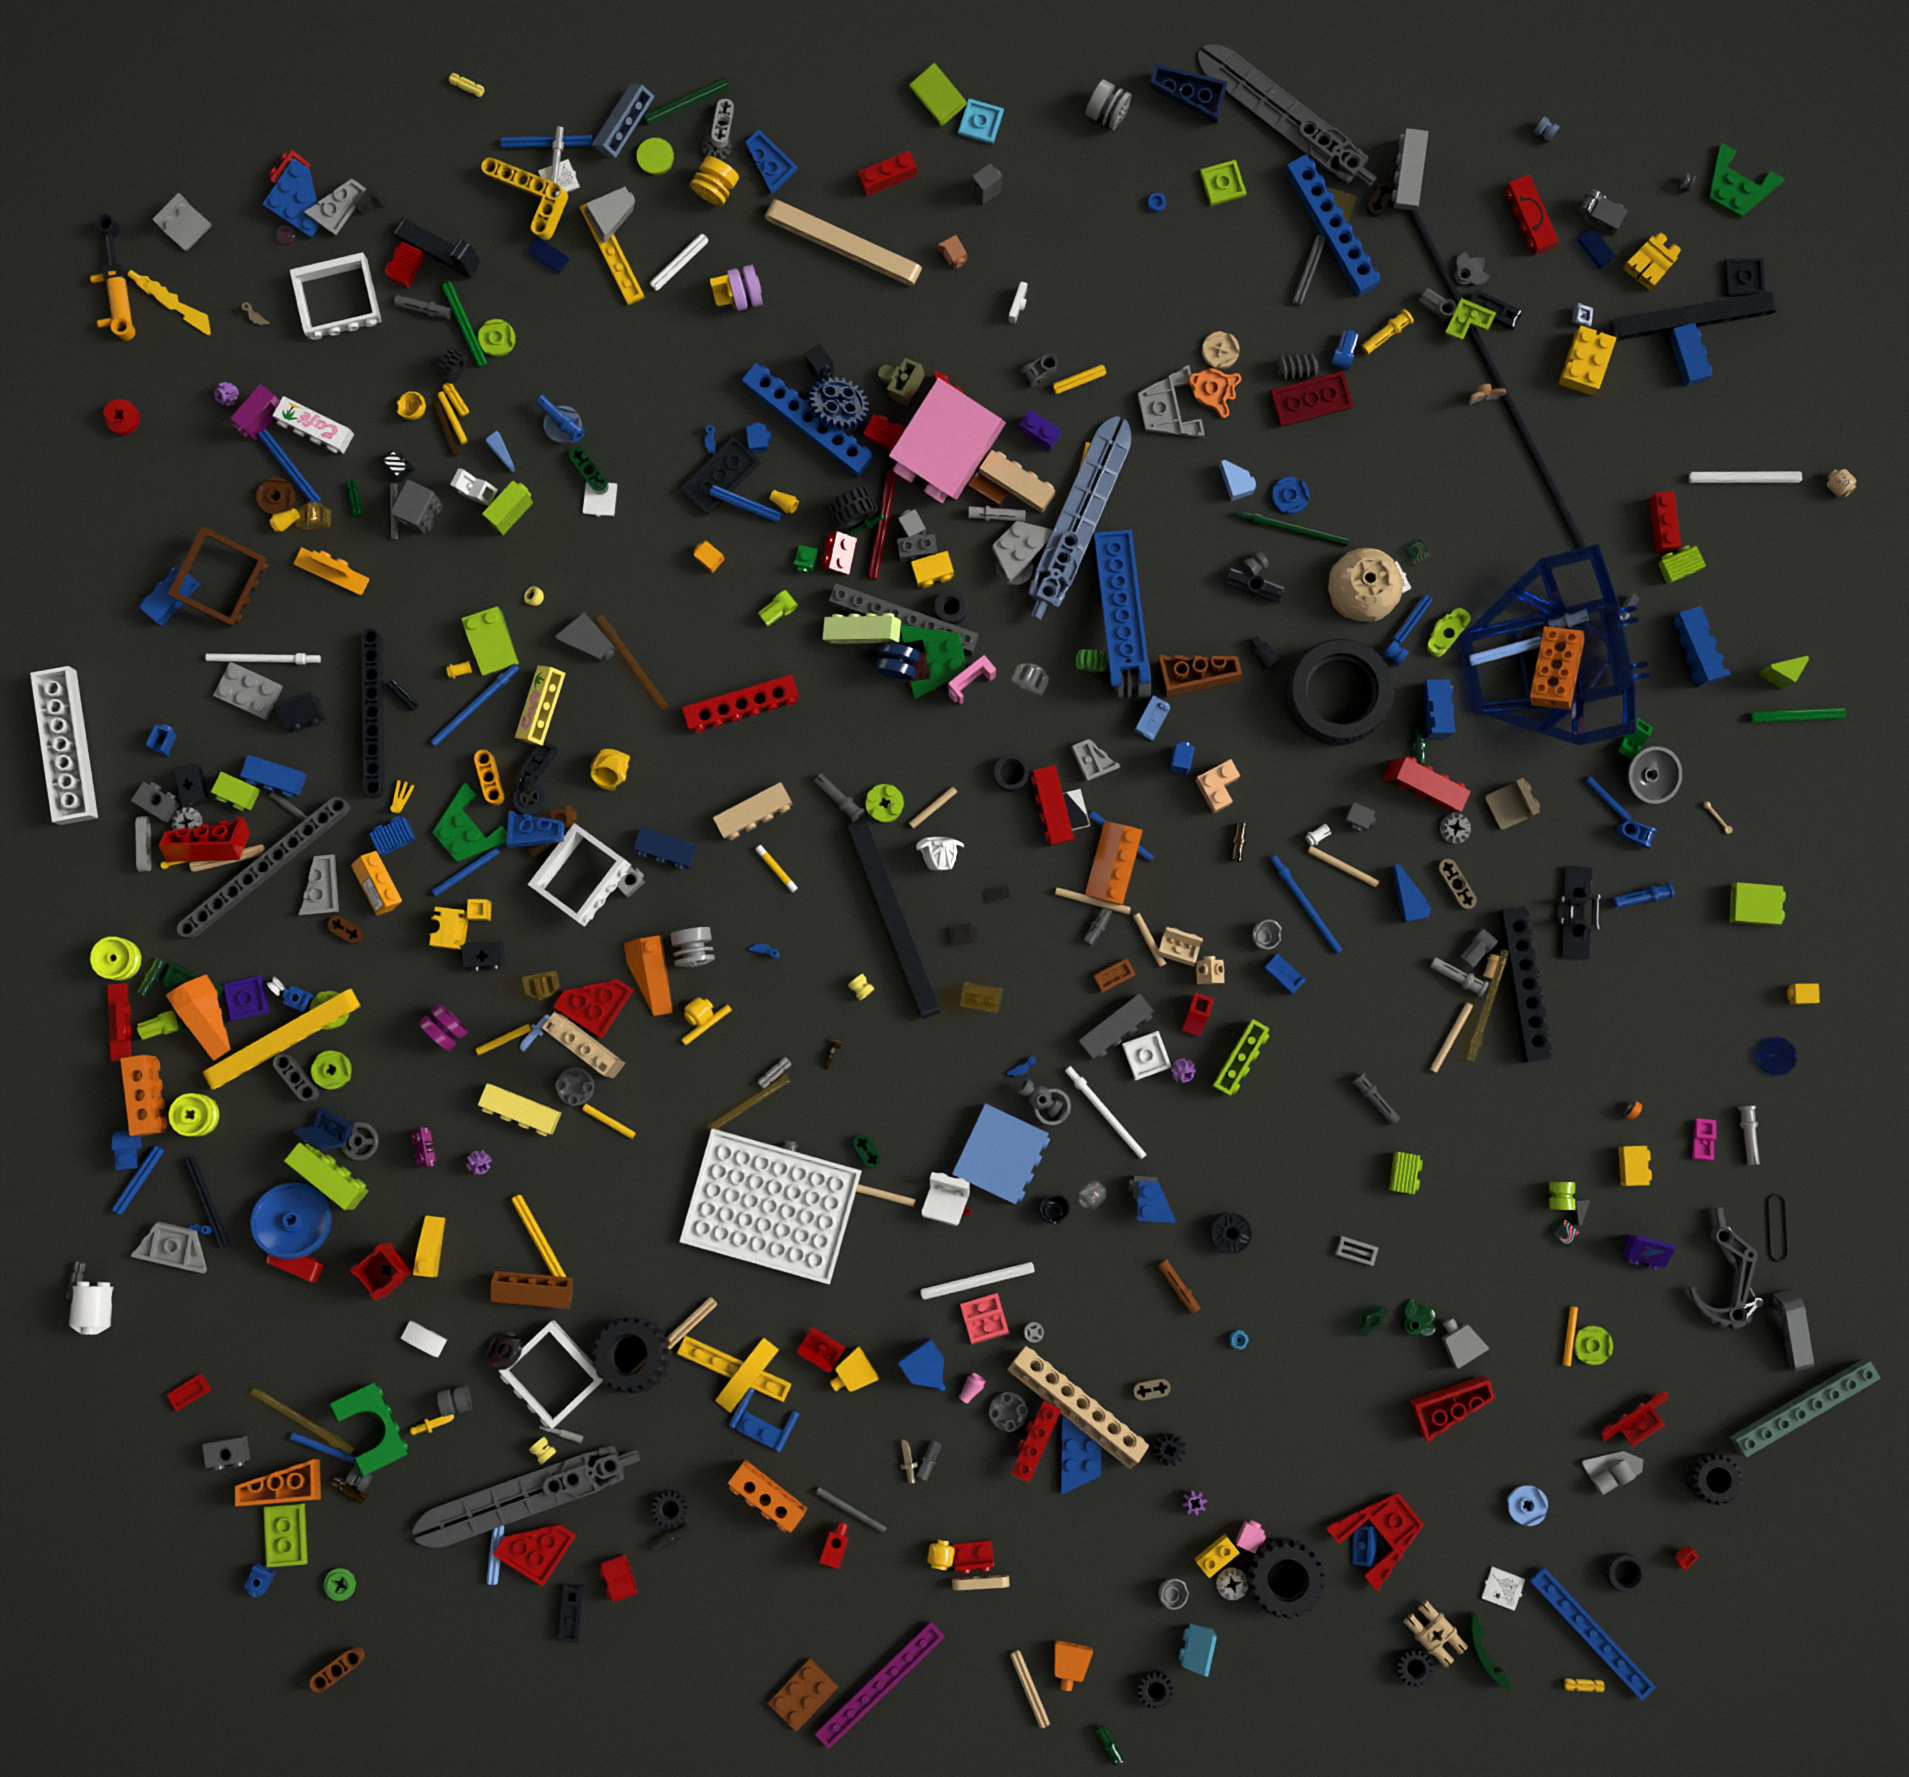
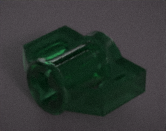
M1379 1305L1374 1312L1369 1311L1365 1313L1362 1319L1363 1324L1357 1331L1365 1337L1372 1330L1381 1329L1384 1324L1383 1318L1388 1313V1310L1383 1305Z

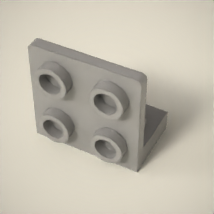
M180 193L153 218L158 227L185 251H188L211 227L210 222L189 205Z

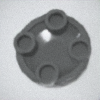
M579 1067L568 1068L563 1071L555 1084L560 1099L572 1106L582 1105L592 1097L595 1089L591 1074Z
M1004 1392L997 1395L989 1406L991 1422L1002 1431L1012 1432L1018 1430L1027 1419L1028 1409L1026 1402L1021 1396L1013 1392Z

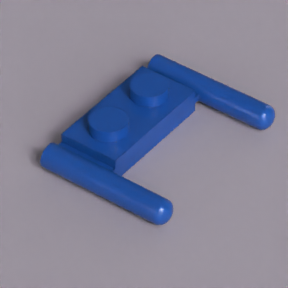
M750 1387L742 1397L729 1426L781 1452L799 1417V1412L792 1411L784 1429L781 1430L759 1417L744 1411L754 1393V1389Z

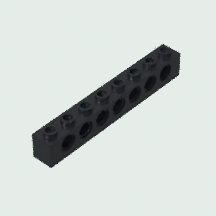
M1526 906L1502 909L1498 912L1523 1063L1549 1060L1553 1051L1551 1044H1548L1549 1027L1545 1025L1546 1009L1544 1005L1542 1006L1541 1002L1543 991L1542 987L1538 984L1540 972L1538 967L1535 966L1537 955L1535 948H1532L1533 932L1531 929L1529 930L1528 924L1530 922V913L1528 910L1526 911ZM1515 922L1520 924V932H1516L1513 929V924ZM1518 941L1523 943V951H1519L1516 948ZM1521 960L1527 963L1526 970L1520 968L1519 963ZM1524 979L1530 982L1528 990L1523 987ZM1528 998L1534 1003L1532 1009L1526 1006ZM1531 1017L1537 1021L1535 1028L1529 1025ZM1534 1036L1538 1037L1540 1040V1044L1538 1047H1535L1532 1044V1039Z

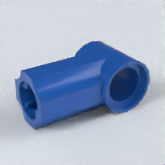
M1342 331L1338 348L1335 350L1332 358V366L1346 370L1350 369L1354 357L1353 351L1358 339V334L1354 331Z

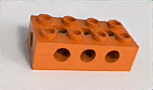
M1544 626L1530 694L1532 705L1565 710L1571 709L1584 644L1583 631Z
M149 1055L120 1058L130 1136L143 1137L166 1133L167 1120L163 1115L165 1102L161 1098L160 1091L163 1085L158 1074L160 1070L159 1060L156 1056Z
M746 1459L728 1482L730 1485L729 1489L736 1495L742 1494L746 1498V1503L753 1508L757 1506L761 1509V1514L768 1520L771 1518L777 1522L776 1526L784 1532L789 1531L791 1533L807 1511L806 1506ZM747 1482L754 1483L755 1488H749ZM768 1494L771 1497V1500H764L762 1495ZM782 1506L786 1508L787 1512L781 1513L778 1510V1507Z

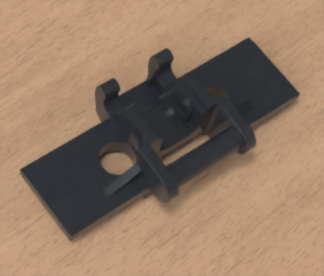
M1565 866L1563 897H1558L1557 925H1562L1563 929L1562 958L1590 959L1591 930H1601V926H1599V912L1602 895L1592 894V867ZM1575 888L1581 889L1583 893L1581 898L1573 896ZM1587 900H1592L1591 925H1587L1586 919L1583 918L1584 904H1586ZM1574 926H1578L1581 929L1579 937L1573 936L1571 932Z

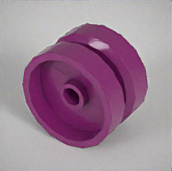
M437 1003L431 1009L435 1019L425 1015L418 1023L434 1041L450 1052L457 1045L453 1036L462 1039L469 1031L451 1011Z

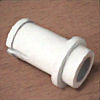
M1323 824L1315 831L1308 832L1306 840L1311 846L1318 845V842L1330 835L1331 831L1326 824Z

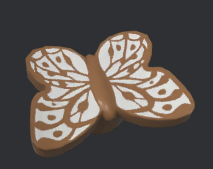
M1491 384L1480 385L1476 387L1477 393L1470 397L1469 405L1484 399H1499V396L1507 394L1506 389L1498 388L1492 390Z

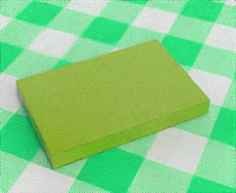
M305 1503L265 1506L266 1568L307 1564Z

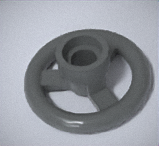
M352 1123L354 1127L349 1138V1145L352 1148L349 1151L346 1145L342 1146L341 1149L348 1158L355 1161H363L370 1158L376 1152L379 1145V1137L376 1130L368 1123ZM356 1128L368 1130L373 1139L365 1138L362 1134L358 1133ZM357 1138L361 1139L360 1145L356 1143ZM365 1144L372 1145L367 1153L355 1155L358 1149L364 1147Z

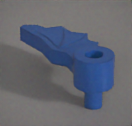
M708 425L706 432L709 434L704 440L706 443L705 447L709 453L715 455L717 453L715 448L716 441L713 439L715 427Z
M755 944L754 947L749 948L751 952H758L763 955L767 953L773 959H777L780 956L778 950H772L768 944Z
M1030 1056L1025 1064L1018 1065L1015 1069L1008 1071L1007 1074L1014 1077L1023 1076L1024 1073L1028 1072L1029 1065L1036 1063V1058Z
M195 1224L189 1227V1229L196 1230L197 1234H210L212 1232L210 1226L202 1227Z

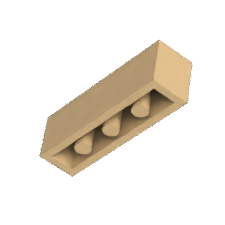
M991 450L979 468V473L1040 513H1043L1055 495L1054 487L1046 481L1042 482L1037 479L1038 476L1033 472H1026L1021 469L1022 466L1015 461L1010 462L1000 451L995 452Z
M780 782L713 817L723 838L731 841L739 837L740 832L744 830L748 832L756 828L757 823L770 821L774 818V814L787 812L793 804Z

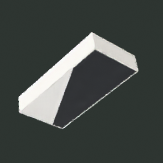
M1081 789L1063 793L1072 831L1089 827L1090 823Z

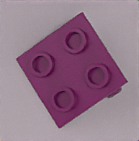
M419 1127L413 1130L411 1141L412 1145L416 1147L417 1153L414 1154L416 1165H419V1169L426 1166H435L434 1152L427 1153V1151H432L434 1148L426 1149V1146L432 1145L433 1142L425 1143L432 1141L431 1131H429L428 1127Z

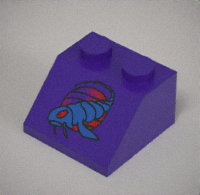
M1627 1234L1622 1257L1627 1258L1628 1263L1639 1265L1640 1262L1647 1263L1648 1268L1658 1270L1659 1267L1666 1268L1676 1249V1245Z

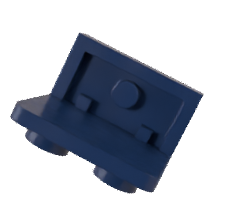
M323 1107L319 1109L314 1125L298 1128L295 1130V1134L302 1141L313 1144L317 1150L326 1151L346 1146L354 1124Z

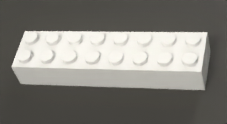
M69 666L32 672L30 674L52 822L64 825L97 819L98 814L77 672Z

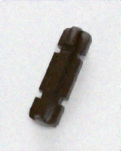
M335 1476L330 1483L335 1489L339 1488L340 1492L351 1499L355 1498L354 1501L362 1504L367 1498L366 1493H361L355 1486L346 1484L339 1476Z

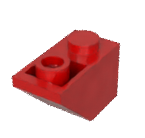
M1198 993L1193 994L1182 1031L1201 1036L1214 1001L1213 998Z

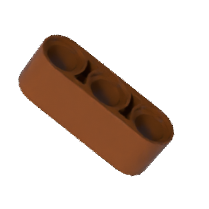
M358 1646L350 1648L315 1674L310 1680V1688L316 1693L326 1690L364 1660V1650ZM350 1653L357 1655V1662L350 1659ZM334 1665H338L341 1668V1674L334 1671ZM318 1677H321V1678L324 1679V1681H325V1685H324V1686H321V1685L318 1684V1682H317V1678H318Z

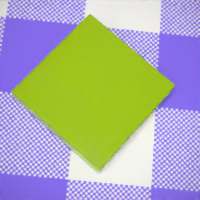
M1236 160L1200 170L1210 206L1246 196L1247 193Z

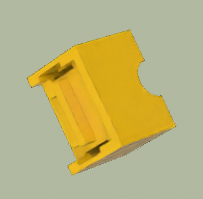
M435 907L434 911L440 912V916L434 915L431 919L439 921L440 928L436 933H429L431 936L429 945L435 948L462 951L468 926L467 912L458 909Z

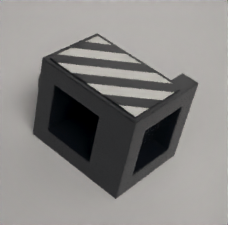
M393 450L389 451L382 460L401 482L415 470L401 453L397 455Z

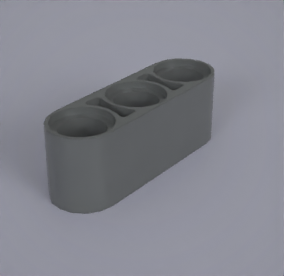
M279 1054L274 1058V1068L300 1100L312 1102L318 1098L319 1090L291 1055ZM283 1058H286L288 1060V1064L285 1068H282L281 1066V1060ZM295 1073H298L300 1076L297 1083H294L292 1079ZM309 1087L312 1094L309 1098H306L304 1092Z

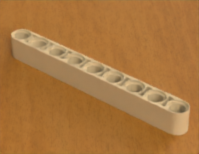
M773 199L765 215L769 222L906 285L914 286L922 270L921 266L913 261L779 200Z

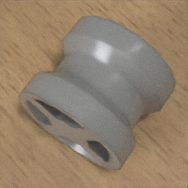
M1030 1322L1024 1328V1335L1028 1341L1035 1343L1042 1339L1044 1331L1039 1323Z

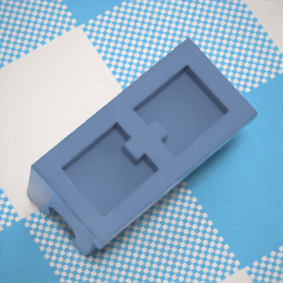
M1153 695L1134 732L1153 741L1171 708L1169 704Z

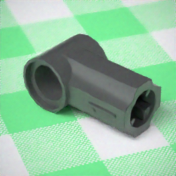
M1429 288L1423 293L1418 302L1435 313L1438 319L1443 322L1450 321L1456 311V304L1453 300L1444 299ZM1448 308L1451 312L1445 313L1442 309Z
M1482 928L1459 958L1466 965L1473 968L1484 954H1487L1496 945L1498 940Z

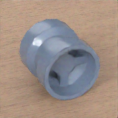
M1544 116L1533 133L1543 136L1544 140L1549 143L1560 126L1550 123L1549 119Z

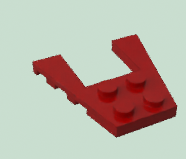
M1394 1493L1325 1527L1338 1544L1368 1519L1378 1530L1392 1550L1363 1574L1377 1592L1384 1580L1392 1572L1391 1570L1397 1561L1403 1556L1408 1545L1412 1543L1424 1525L1399 1493Z

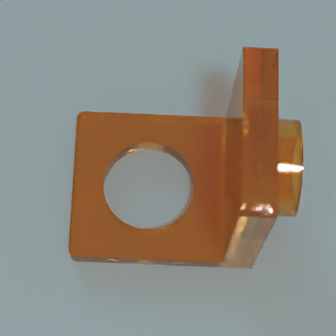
M566 805V809L551 810V819L556 820V816L560 813L566 815L565 828H571L577 822V811L571 805Z

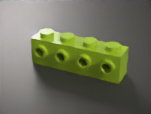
M1254 1019L1249 1021L1214 1081L1213 1088L1227 1096L1236 1094L1240 1087L1238 1082L1241 1077H1246L1250 1070L1248 1065L1251 1060H1256L1260 1053L1258 1048L1261 1044L1264 1045L1269 1037V1034H1267L1269 1031L1268 1027Z

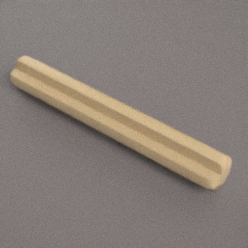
M260 844L244 848L240 860L191 861L189 866L191 871L196 872L263 855L266 850L264 845Z
M1019 1650L1014 1651L1010 1654V1657L1039 1727H1047L1049 1725L1048 1717Z

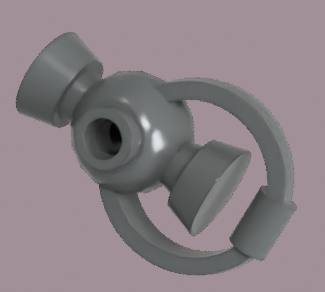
M1026 1078L1018 1088L1017 1094L1028 1095L1029 1104L1033 1107L1036 1117L1044 1124L1056 1125L1065 1122L1071 1113L1070 1099L1061 1089L1054 1087L1046 1088L1044 1086L1034 1087V1083L1029 1078ZM1051 1092H1057L1064 1097L1066 1109L1064 1108L1058 1117L1059 1119L1053 1121L1046 1120L1041 1117L1038 1109L1046 1108L1050 1117H1054L1063 1104L1062 1101L1052 1100Z

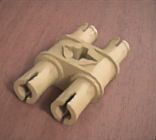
M1425 1600L1422 1603L1428 1610L1421 1604L1418 1610L1429 1620V1624L1423 1626L1414 1614L1408 1616L1413 1624L1407 1618H1405L1403 1623L1415 1634V1640L1419 1641L1426 1648L1427 1653L1434 1655L1443 1667L1446 1668L1449 1664L1444 1658L1450 1664L1454 1659L1442 1647L1443 1644L1448 1641L1458 1654L1464 1652L1459 1647V1644L1465 1650L1468 1648V1644L1457 1634V1629L1444 1618V1614L1438 1613L1429 1601ZM1434 1630H1435L1436 1632H1438V1634H1439L1438 1637H1436V1636L1433 1635L1432 1632H1433Z

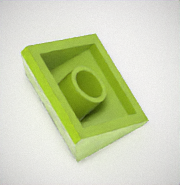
M1804 656L1771 664L1761 670L1759 675L1781 689H1785L1797 681L1809 657Z

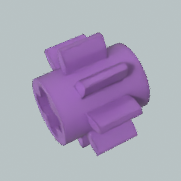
M227 382L219 383V388H216L214 392L216 400L221 405H234V401L239 397L236 386Z
M1184 1058L1178 1059L1173 1063V1068L1171 1069L1172 1076L1176 1081L1188 1082L1194 1077L1196 1070L1193 1067L1195 1065L1191 1060L1186 1062Z
M484 1150L481 1152L474 1151L467 1157L469 1163L466 1166L474 1175L484 1174L490 1168L488 1163L492 1160L488 1154L486 1155Z
M1191 1490L1189 1496L1184 1494L1187 1500L1182 1505L1189 1507L1187 1509L1188 1514L1191 1511H1195V1514L1198 1516L1199 1510H1206L1203 1507V1503H1206L1207 1500L1201 1499V1491L1195 1494ZM1192 1499H1193V1500H1196V1499H1197L1199 1505H1198V1506L1193 1505V1507H1192V1504H1191L1190 1501H1191Z

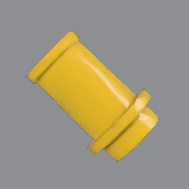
M469 661L456 665L450 664V666L446 667L449 678L453 677V679L459 675L472 673Z

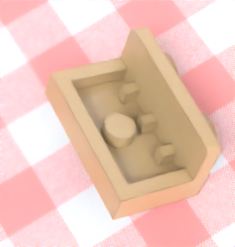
M1166 927L1157 955L1194 967L1203 938L1195 934L1179 931L1176 928Z

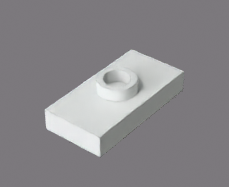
M1021 281L1009 312L1008 321L1015 324L1019 311L1024 310L1027 301L1024 297L1027 292L1028 283Z

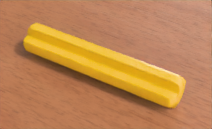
M1099 365L1053 384V390L1058 394L1104 376L1106 369L1104 365Z

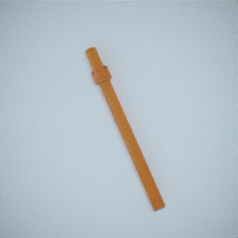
M600 615L597 621L605 630L604 634L613 641L662 710L666 709L668 704L618 637L616 629L610 626L603 615Z

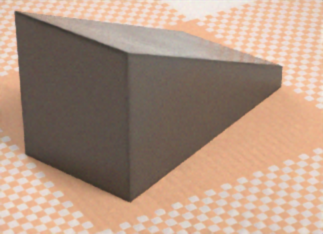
M1590 1200L1575 1201L1576 1225H1582Z

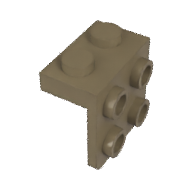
M1524 778L1485 797L1492 815L1501 830L1540 812L1539 802L1536 798H1533L1530 792L1532 790L1531 786Z

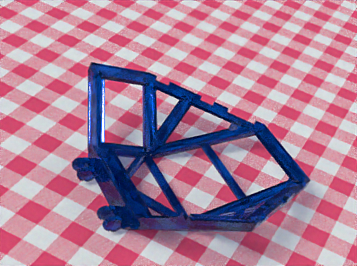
M1599 544L1541 558L1532 569L1516 581L1496 603L1494 602L1470 628L1458 637L1472 711L1578 746L1637 733L1635 685L1637 680L1649 678L1650 673L1645 672L1634 675L1633 669L1644 668L1648 666L1647 661L1632 664L1624 625L1637 623L1639 618L1631 617L1623 620L1622 614L1632 613L1637 608L1636 606L1620 607ZM1590 559L1603 598L1565 607L1552 569ZM1540 575L1550 602L1525 590ZM1516 598L1544 612L1488 625ZM1586 609L1587 614L1599 611L1603 632L1587 622L1575 625L1605 642L1607 655L1585 688L1579 664L1576 679L1577 693L1573 694L1570 710L1557 709L1542 722L1507 712L1549 708L1531 704V684L1524 652L1517 653L1525 698L1484 702L1477 664L1471 665L1469 661V656L1475 654L1472 641L1513 632L1514 642L1517 643L1522 641L1520 630L1548 624L1549 620L1563 617L1566 613L1572 614ZM1610 665L1614 685L1594 689ZM1623 695V724L1584 732V703ZM1572 712V733L1554 727Z

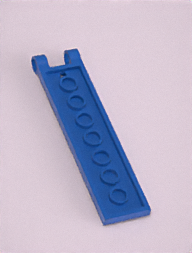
M1132 530L1094 533L1111 687L1121 686L1120 670L1139 669L1140 684H1150V670Z

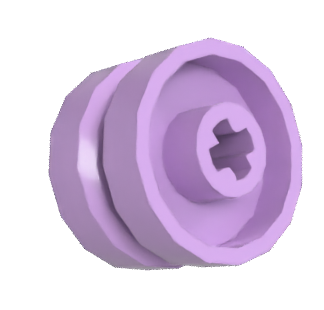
M753 264L743 267L745 279H741L737 269L727 271L738 311L747 309L746 297L748 296L753 307L763 305L760 294L762 291Z

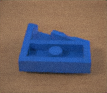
M1138 1181L1137 1221L1175 1223V1218L1159 1182Z

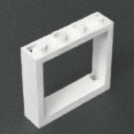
M363 252L290 270L304 334L308 339L318 340L325 335H338L342 331H355L359 327H372L382 322L368 260ZM362 268L372 313L312 327L302 282Z
M574 823L564 836V842H560L528 885L577 922L586 926L589 920L593 919L598 908L603 906L610 892L616 889L619 880L627 874L626 871L631 864ZM584 837L616 860V862L578 913H575L544 889Z
M554 1320L522 1348L517 1362L550 1332L594 1379L559 1415L553 1419L509 1371L513 1366L506 1370H499L501 1379L506 1384L510 1383L515 1388L513 1390L520 1399L524 1398L528 1402L527 1407L533 1413L537 1412L541 1417L540 1421L547 1428L550 1426L551 1429L557 1426L603 1381V1378H599L596 1374L598 1368L593 1366V1362Z

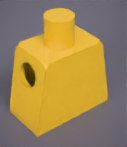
M859 1346L835 1368L839 1376L831 1380L830 1383L835 1391L846 1386L849 1392H852L877 1381L880 1377Z

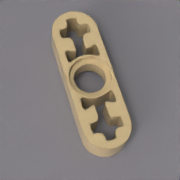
M1009 1575L952 1578L953 1590L1004 1588L1010 1586Z

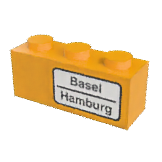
M377 851L360 856L351 865L377 916L392 911L402 902Z

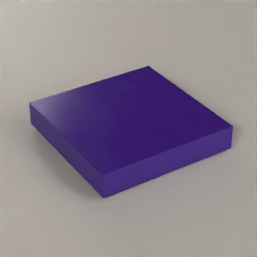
M262 975L223 984L231 1022L270 1013Z

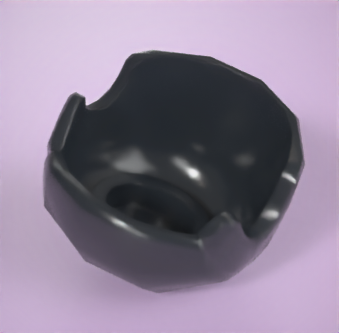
M1049 1195L1040 1203L1039 1213L1041 1218L1047 1223L1053 1225L1060 1224L1070 1214L1071 1206L1063 1195Z

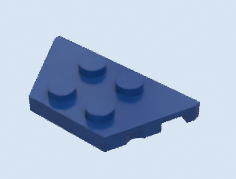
M1062 1416L1061 1494H1065L1101 1476V1446L1065 1416Z

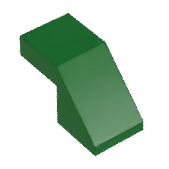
M1636 717L1621 741L1618 752L1632 760L1650 737L1653 727Z

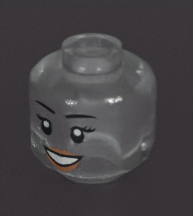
M1089 1180L1079 1189L1078 1194L1080 1198L1078 1201L1085 1208L1089 1206L1095 1209L1106 1199L1105 1193L1107 1190L1098 1180Z

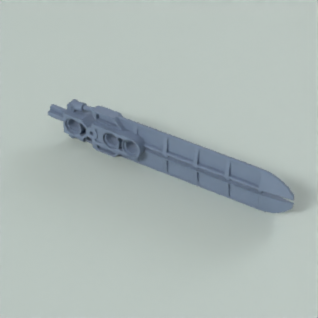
M1116 416L1107 420L1095 433L1047 546L1037 565L1034 580L1031 581L1028 595L1037 601L1031 617L1035 620L1041 621L1047 606L1057 608L1065 598V593L1074 580L1080 562L1131 445V430L1128 421L1123 420L1115 440L1112 441L1121 417ZM1111 445L1112 447L1110 449V452L1106 458L1104 465L1102 466V460L1105 456L1108 446ZM1098 470H1101L1093 491H1091L1090 488ZM1089 494L1090 498L1081 516L1079 515V513L1082 509V506L1086 500L1087 495ZM1078 519L1080 521L1077 525L1075 532H1073V527L1076 523V520ZM1065 539L1071 540L1072 546L1066 545ZM1057 556H1063L1065 563L1059 562ZM1039 573H1044L1047 577L1039 583L1037 581ZM1062 581L1065 587L1062 592H1059L1061 587L1059 582ZM1043 589L1050 591V597L1043 594Z

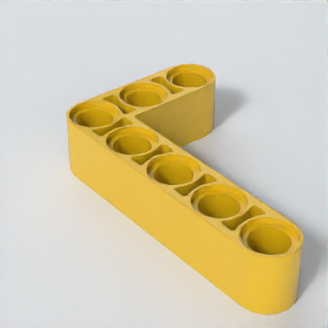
M486 158L482 162L481 167L483 172L490 178L542 199L532 221L531 230L543 240L550 239L568 200V193L557 183L499 160ZM543 185V188L538 191L539 187ZM559 191L558 196L554 197L555 193ZM552 209L551 213L547 215L548 210ZM545 226L544 230L540 232L541 227Z

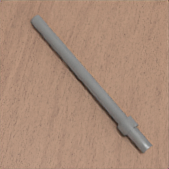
M560 126L556 127L555 141L552 144L554 152L550 181L554 183L558 182L561 151L564 148V142H562L564 128ZM552 209L548 210L547 215L551 213Z

